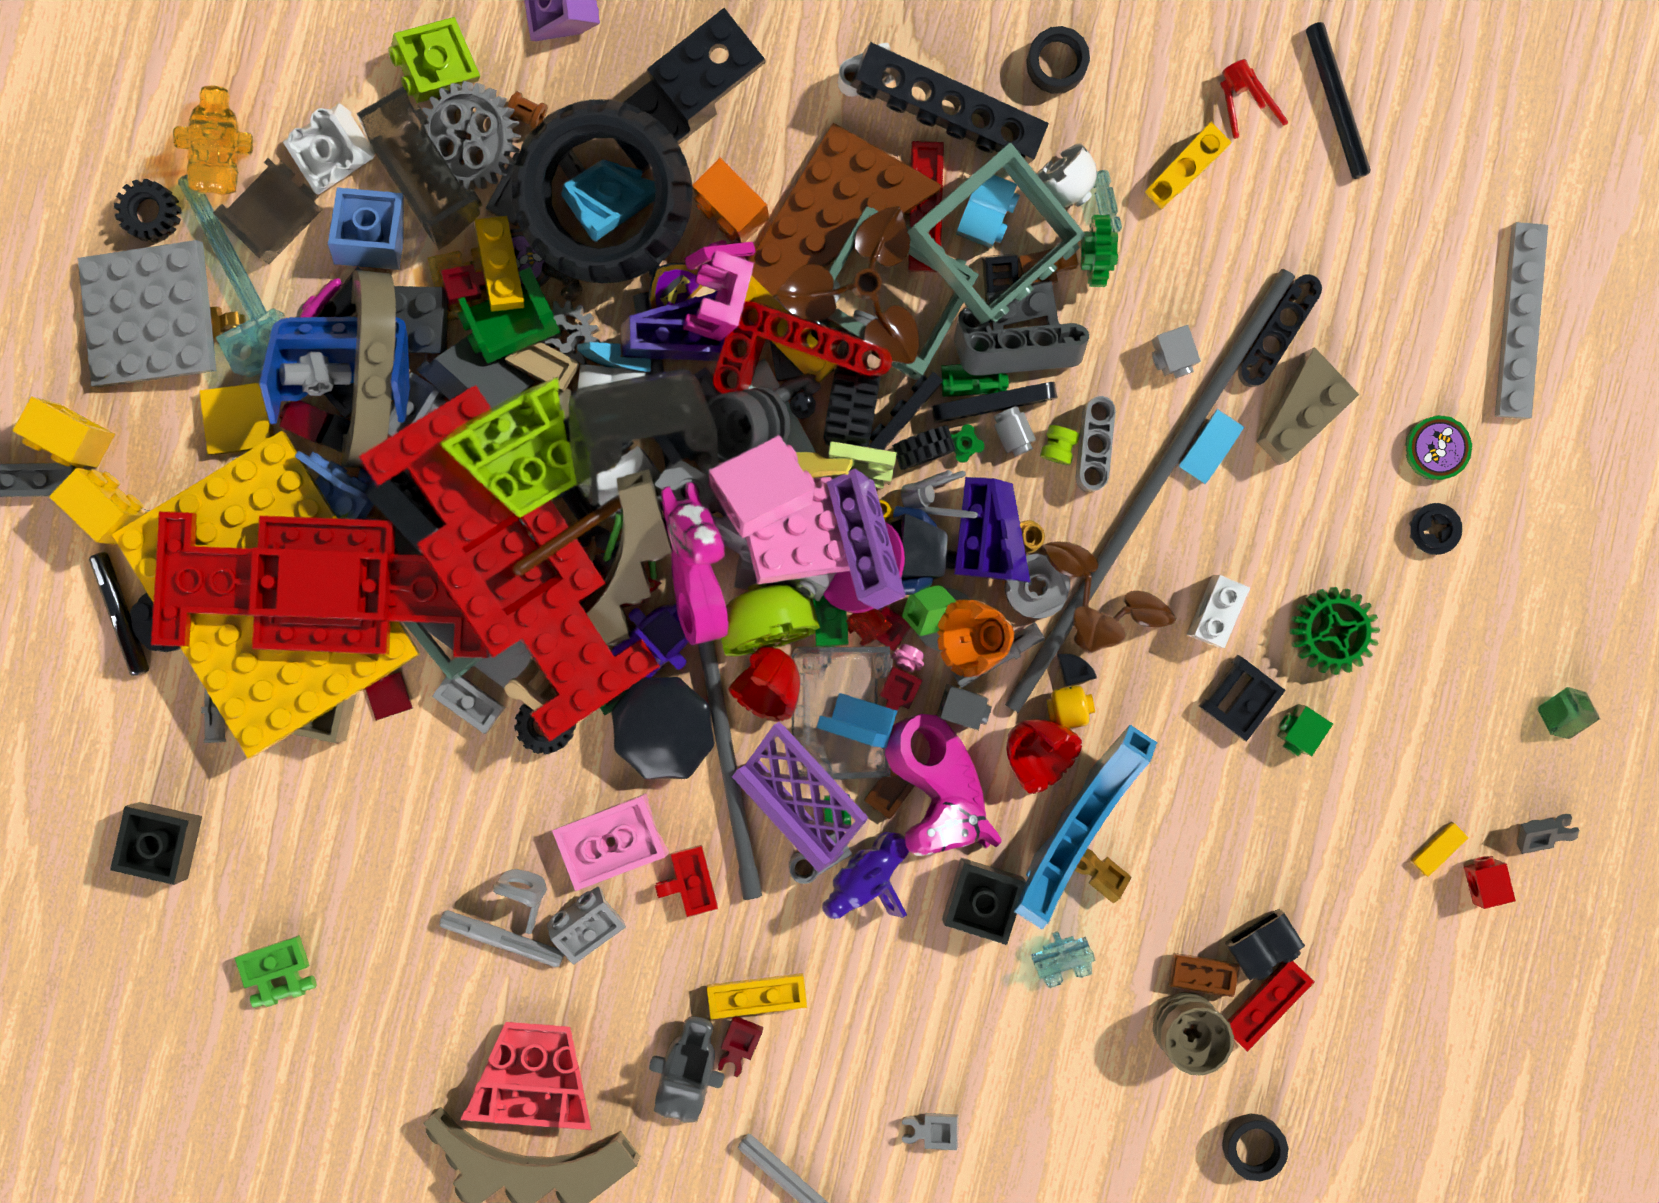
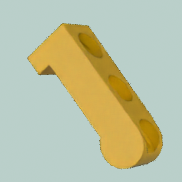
M1210 122L1151 184L1145 193L1162 210L1211 165L1232 142Z

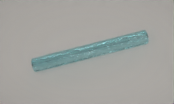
M192 173L180 177L178 184L249 319L257 321L265 317L267 311L197 177Z

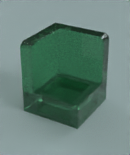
M1566 687L1538 707V711L1550 735L1565 739H1571L1600 720L1587 692Z

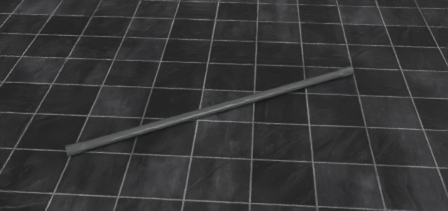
M649 292L632 296L636 314L650 310ZM651 359V372H648L651 391L666 412L664 394L668 389L662 359ZM663 451L665 467H667L671 461ZM713 640L700 643L698 647L739 864L738 873L743 900H750L761 897L762 891L758 869L754 862L741 786L732 778L737 771V764Z

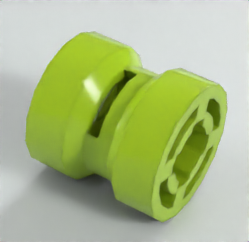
M1049 425L1046 434L1048 441L1042 447L1040 457L1070 466L1073 459L1071 451L1073 446L1078 443L1080 434L1065 427Z

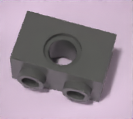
M946 684L937 715L941 719L979 730L980 724H987L992 706L987 704L988 698L983 695Z

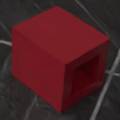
M302 400L290 401L285 403L280 412L281 423L279 427L312 442L321 444L320 441L333 414Z

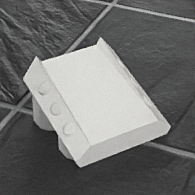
M340 103L332 109H317L312 113L308 125L303 128H295L289 133L288 138L283 141L309 185L318 195L372 160L376 152L370 146L351 116L352 112Z

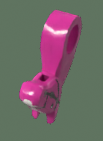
M686 482L685 500L678 502L671 488L667 486L662 489L661 497L671 541L672 578L677 612L682 630L691 645L721 639L727 636L728 633L727 609L721 588L710 563L718 562L724 556L722 537L713 522L709 510L702 506L694 483Z
M919 714L894 724L887 748H885V757L894 773L924 791L931 798V803L925 817L920 823L913 825L905 833L904 839L907 849L916 856H924L968 846L975 842L985 849L990 844L997 847L1002 840L998 832L986 819L984 797L976 769L957 734L937 715ZM915 731L923 734L929 743L930 757L926 765L918 762L911 750V738Z

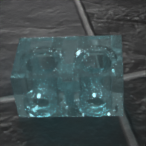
M273 308L216 337L234 373L252 377L262 372L272 326L277 321L286 318L283 312ZM246 345H250V356L246 360H242L240 357L241 349Z

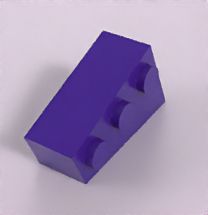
M718 291L629 316L621 325L622 357L717 361L726 337L721 341H717L684 330L683 325L687 314L696 316L702 300L708 298L715 301Z
M965 477L962 510L977 512L978 517H961L955 574L974 578L1031 583L1013 483L995 478Z

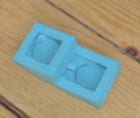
M598 342L577 344L578 352L604 367L651 372V359L621 357V344Z
M1216 409L1198 434L1196 441L1180 461L1179 467L1206 484L1239 437L1244 426L1219 409Z

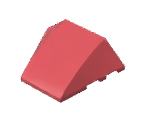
M505 1022L489 1056L486 1068L480 1081L477 1082L474 1094L460 1120L592 1130L571 1027Z

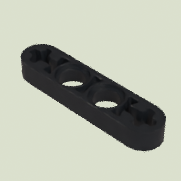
M1310 274L1302 275L1294 280L1239 366L1238 377L1245 386L1256 387L1263 384L1275 369L1322 293L1321 282L1316 276ZM1306 283L1311 285L1309 291L1313 295L1309 294L1304 297L1300 304L1289 301V298L1295 301L1300 296L1302 289L1298 287L1299 285L1303 286ZM1283 309H1291L1295 312L1297 320L1293 326H1286L1281 322L1280 314ZM1273 336L1278 339L1279 350L1276 353L1271 354L1264 350L1263 340L1265 337ZM1260 357L1271 361L1270 364L1265 361L1259 367L1258 373L1261 374V377L1253 379L1248 377L1250 371L1246 369L1247 366L1252 367L1257 364Z
M1047 382L941 403L932 406L931 409L934 423H941L1007 410L1015 406L1022 407L1057 399L1058 396L1055 382Z

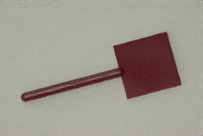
M401 672L383 677L365 688L376 721L413 709Z

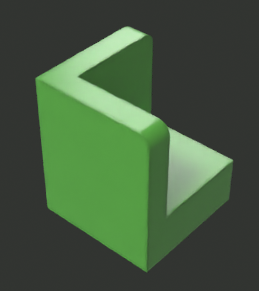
M941 585L928 587L913 595H909L902 617L919 636L937 633L940 630L938 623L942 615L946 613L947 606L952 602H956V600Z

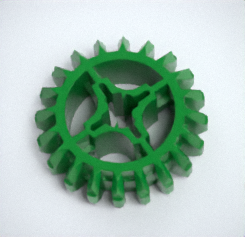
M1330 587L1328 594L1324 589H1319L1316 594L1317 599L1312 595H1307L1305 599L1309 607L1298 604L1296 608L1302 613V616H1292L1291 621L1294 623H1299L1298 629L1292 628L1289 630L1290 634L1299 635V639L1291 643L1292 646L1303 647L1297 656L1300 659L1310 656L1307 666L1314 668L1318 664V671L1320 673H1326L1330 668L1331 674L1339 675L1341 667L1344 672L1350 673L1353 669L1352 663L1357 667H1362L1364 663L1361 655L1369 658L1373 655L1367 648L1368 645H1378L1376 639H1371V633H1379L1380 628L1371 627L1370 623L1376 621L1378 617L1376 614H1366L1372 605L1370 603L1360 605L1362 595L1355 594L1351 597L1350 589H1343L1340 594L1337 587ZM1331 604L1345 607L1355 619L1343 621L1338 612L1333 610ZM1321 610V624L1317 630L1311 632L1313 620ZM1331 625L1346 626L1339 629L1340 632L1336 633L1338 636L1324 635L1329 633L1330 628L1334 629ZM1357 630V637L1355 643L1351 647V649L1347 651V649L1350 648L1348 643L1349 636L1352 632ZM1328 642L1331 649L1336 651L1337 657L1330 658L1317 649L1314 643Z

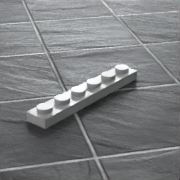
M1515 222L1511 225L1495 417L1532 418L1548 225Z

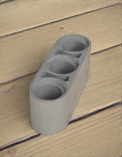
M1097 396L1091 399L1082 411L1075 478L1078 487L1086 492H1094L1103 488L1109 479L1116 410L1113 401L1104 396ZM1094 404L1102 405L1105 408L1106 418L1099 421L1093 418L1091 408ZM1091 436L1101 439L1103 449L1100 453H1094L1089 449L1087 442ZM1088 468L1098 471L1100 480L1097 485H1089L1085 481L1084 474Z

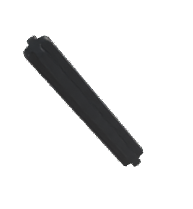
M1317 22L1308 26L1306 34L1353 179H1359L1367 176L1371 169L1325 24Z

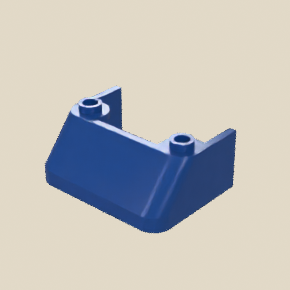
M290 317L281 319L272 326L259 383L270 424H277L281 401H299L309 394L303 391L302 385L281 384L279 377L281 363H297L301 356H305L310 352H321L323 356L328 357L329 363H349L351 368L350 383H354L357 317ZM396 317L391 400L395 402L398 422H405L410 391L408 335L405 322Z

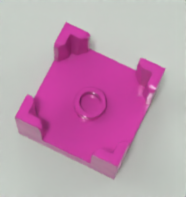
M716 250L712 254V266L702 264L698 268L695 280L699 285L718 291L715 301L708 298L703 299L696 316L692 314L686 315L683 329L721 341L739 324L754 263Z

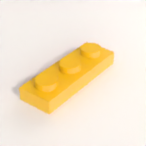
M507 216L474 219L491 312L524 308V298Z
M804 973L707 985L710 1019L807 1008Z

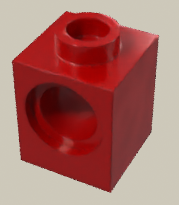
M1483 856L1474 859V864L1464 866L1474 905L1487 909L1516 901L1507 863L1494 859L1493 856Z

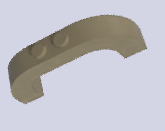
M354 270L351 304H356L357 339L353 403L349 430L347 434H343L341 467L366 469L358 457L386 440L388 436L392 394L391 376L394 363L396 299L391 274Z

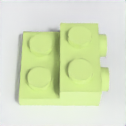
M831 442L829 459H852L853 464L850 470L855 468L874 480L876 488L883 489L884 484H891L897 452ZM834 474L832 479L840 476L841 474Z

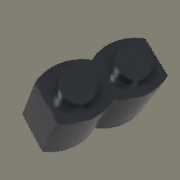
M1280 909L1269 913L1225 942L1227 948L1249 980L1254 978L1262 980L1268 977L1273 972L1272 967L1282 961L1289 963L1300 956V950L1305 947L1289 919Z

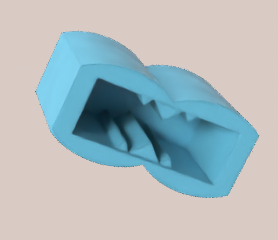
M996 175L991 176L971 194L956 235L988 248H992L994 241L1001 243L1008 226L1002 223L1007 211L1013 213L1020 194L1015 193L1017 184Z

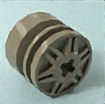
M1181 992L1168 997L1159 1005L1153 1017V1033L1157 1044L1179 1070L1190 1075H1207L1217 1071L1228 1061L1233 1051L1234 1041L1231 1026L1206 998L1196 993Z

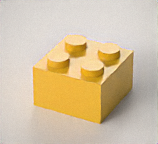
M33 396L30 397L12 430L23 437L21 441L23 444L38 451H41V449L52 453L50 458L68 467L73 465L80 469H83L84 466L98 468L115 436V433L60 403Z
M76 468L49 496L96 543L117 544L112 534L145 514L141 510L144 507L143 504L133 495H126L118 488L121 485L120 482L106 471L102 473L94 469Z

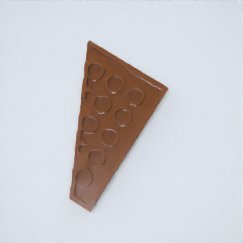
M833 123L756 249V253L751 257L749 262L754 263L751 275L775 298L777 291L798 268L809 264L825 267L835 260L866 206L877 211L898 206L902 209L903 214H908L920 203L933 195H937L941 190V184Z

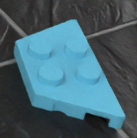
M602 159L563 184L562 197L592 240L596 242L654 202L656 194L655 183L652 180L642 178V170L623 167L618 163Z

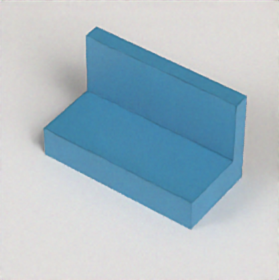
M839 693L832 717L820 715L816 728L870 746L887 748L897 710Z

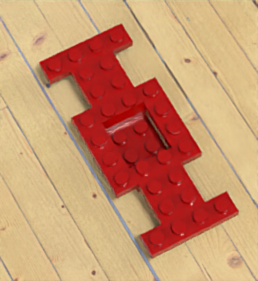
M474 385L361 454L358 458L377 486L408 469L445 525L416 545L491 657L497 656L519 640L523 642L557 693L556 696L530 713L546 739L552 741L653 672L660 665L642 639L637 640L615 656L610 651L578 602L606 583L577 539L547 558L557 575L554 574L546 560L522 576L514 574V564L538 549L519 521L520 518L539 547L569 528L552 500L547 501L522 517H517L439 444L459 426L491 409L478 387Z
M159 511L151 645L189 646L191 613L254 616L252 649L389 654L391 621L455 624L453 657L489 658V652L425 556L394 554L396 526L391 521L259 515L258 548L195 546L197 514Z

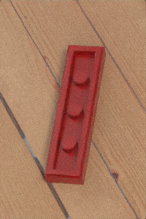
M911 142V168L941 184V190L937 195L931 196L910 212L909 227L911 228L942 202L944 142ZM942 220L927 232L940 246ZM908 254V272L938 273Z

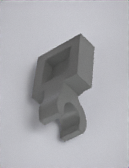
M1561 814L1555 821L1553 818L1531 820L1521 824L1517 846L1522 854L1554 848L1555 842L1576 840L1579 828L1564 827L1570 826L1571 814Z

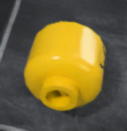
M1078 685L1053 690L1051 699H1046L1050 722L1060 724L1068 729L1087 726L1090 721L1089 714L1095 713L1092 694L1085 695L1084 689Z

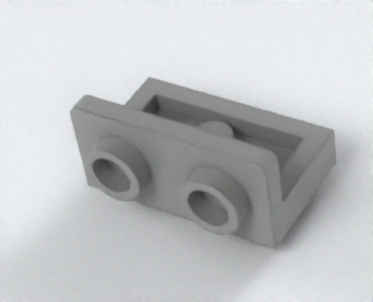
M411 372L409 375L410 391L405 422H398L395 402L393 401L390 409L388 434L392 436L393 432L401 431L446 403L444 400L446 396L435 386Z

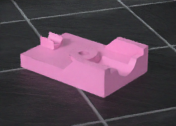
M646 793L552 830L575 891L662 859L669 854L668 848L665 846L654 824L652 810ZM609 837L615 839L614 846H609L607 844V839Z

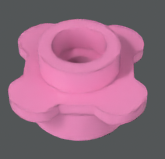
M901 644L900 648L896 649L893 653L892 658L897 661L896 665L898 667L913 672L914 670L920 671L924 666L922 660L925 655L911 645Z

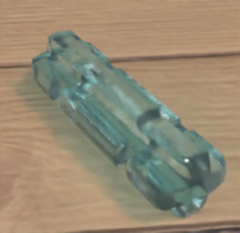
M1108 170L1097 171L1093 188L1097 190L1095 197L1099 214L1109 215L1112 232L1118 233L1122 229L1120 217L1116 215L1118 208L1113 187L1109 186L1111 183Z

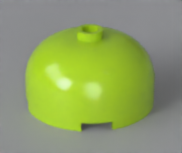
M756 583L749 586L747 592L738 595L726 605L728 633L727 636L721 638V642L726 656H743L753 654V648L755 650L764 647L779 648L800 641L815 634V629H819L820 626L812 601L797 591L796 587L783 584L767 586V583Z

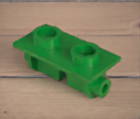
M961 364L941 365V376L943 379L942 397L991 394L1006 391L1009 387L1008 375L1006 373L972 375L967 373Z

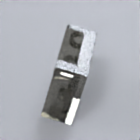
M267 158L264 161L268 166L267 169L229 208L221 204L213 214L258 258L270 264L323 209L315 202L319 196L305 183L299 186L292 180L296 174L284 162L280 161L276 164Z

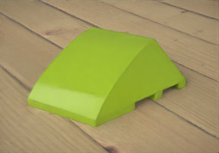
M558 378L551 379L515 394L462 424L439 443L517 517L524 516L577 484L570 442H567L563 422L565 419L564 410H561L558 389L560 387Z

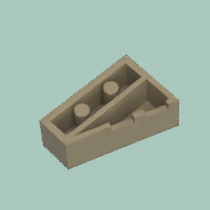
M1314 347L1304 352L1299 366L1292 379L1289 380L1284 394L1278 405L1275 406L1257 443L1278 465L1287 463L1360 394Z

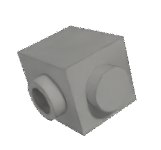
M1188 325L1159 334L1152 339L1155 349L1152 352L1153 361L1157 370L1162 369L1164 376L1174 373L1176 379L1194 372L1192 366L1201 362Z

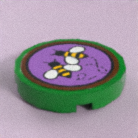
M1437 415L1423 419L1412 427L1406 437V458L1414 472L1425 479L1443 480L1455 477L1465 469L1471 459L1473 445L1470 434L1462 423L1452 417Z

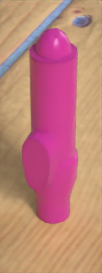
M339 278L330 280L317 296H311L303 305L300 317H317L340 288L341 280Z

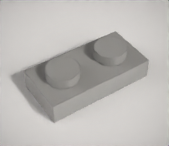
M446 676L432 696L484 734L488 733L506 708L463 676L453 680H449Z

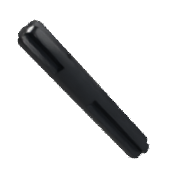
M108 553L95 554L89 557V562L128 671L131 676L146 673L149 671V666L140 641L134 634L132 619Z

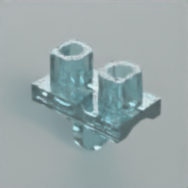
M1058 931L1051 933L1053 943L1042 946L1043 951L1031 954L1040 979L1043 978L1048 988L1061 985L1063 982L1061 972L1073 969L1075 976L1079 978L1092 975V962L1096 961L1086 937L1075 940L1071 936L1061 940Z

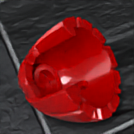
M772 647L757 649L749 658L751 666L731 683L728 690L742 707H746L747 711L752 710V714L762 719L766 717L767 720L779 722L780 720L783 722L790 719L794 714L799 700V670L795 661L781 649Z
M1039 719L1025 720L1016 724L1008 733L1007 757L1012 771L1022 788L1027 793L1036 794V792L1040 793L1048 789V784L1052 786L1063 777V773L1066 774L1067 769L1073 766L1076 761L1075 757H1078L1081 752L1082 740L1076 733L1060 724Z

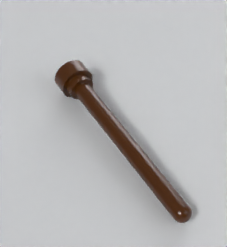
M619 494L514 564V574L517 576L524 575L621 509Z

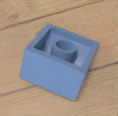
M337 187L328 239L333 263L335 265L400 270L404 242L403 193Z

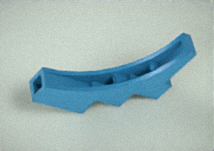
M1129 725L1089 770L1082 790L1061 813L1054 833L1034 854L1026 876H1028L1027 882L1014 912L1041 930L1046 927L1070 877L1091 841L1125 792L1151 762L1157 745L1155 740Z

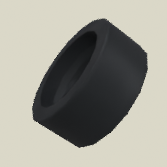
M1065 26L1050 27L1040 32L1033 40L1026 59L1027 73L1032 82L1041 90L1052 94L1066 93L1075 88L1084 78L1090 62V53L1084 37L1074 29ZM1051 42L1065 43L1076 54V68L1071 75L1065 78L1056 79L1050 77L1042 71L1039 65L1041 50Z
M1250 1113L1239 1116L1228 1125L1223 1135L1222 1148L1225 1158L1235 1172L1247 1180L1260 1182L1272 1179L1282 1171L1287 1162L1289 1148L1286 1137L1272 1120L1263 1115ZM1262 1129L1272 1137L1274 1150L1270 1158L1264 1163L1255 1166L1247 1165L1238 1157L1236 1150L1237 1142L1247 1131Z

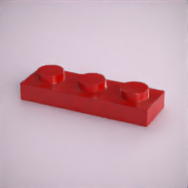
M1294 961L1289 963L1283 962L1227 1020L1231 1026L1234 1039L1248 1052L1315 981Z

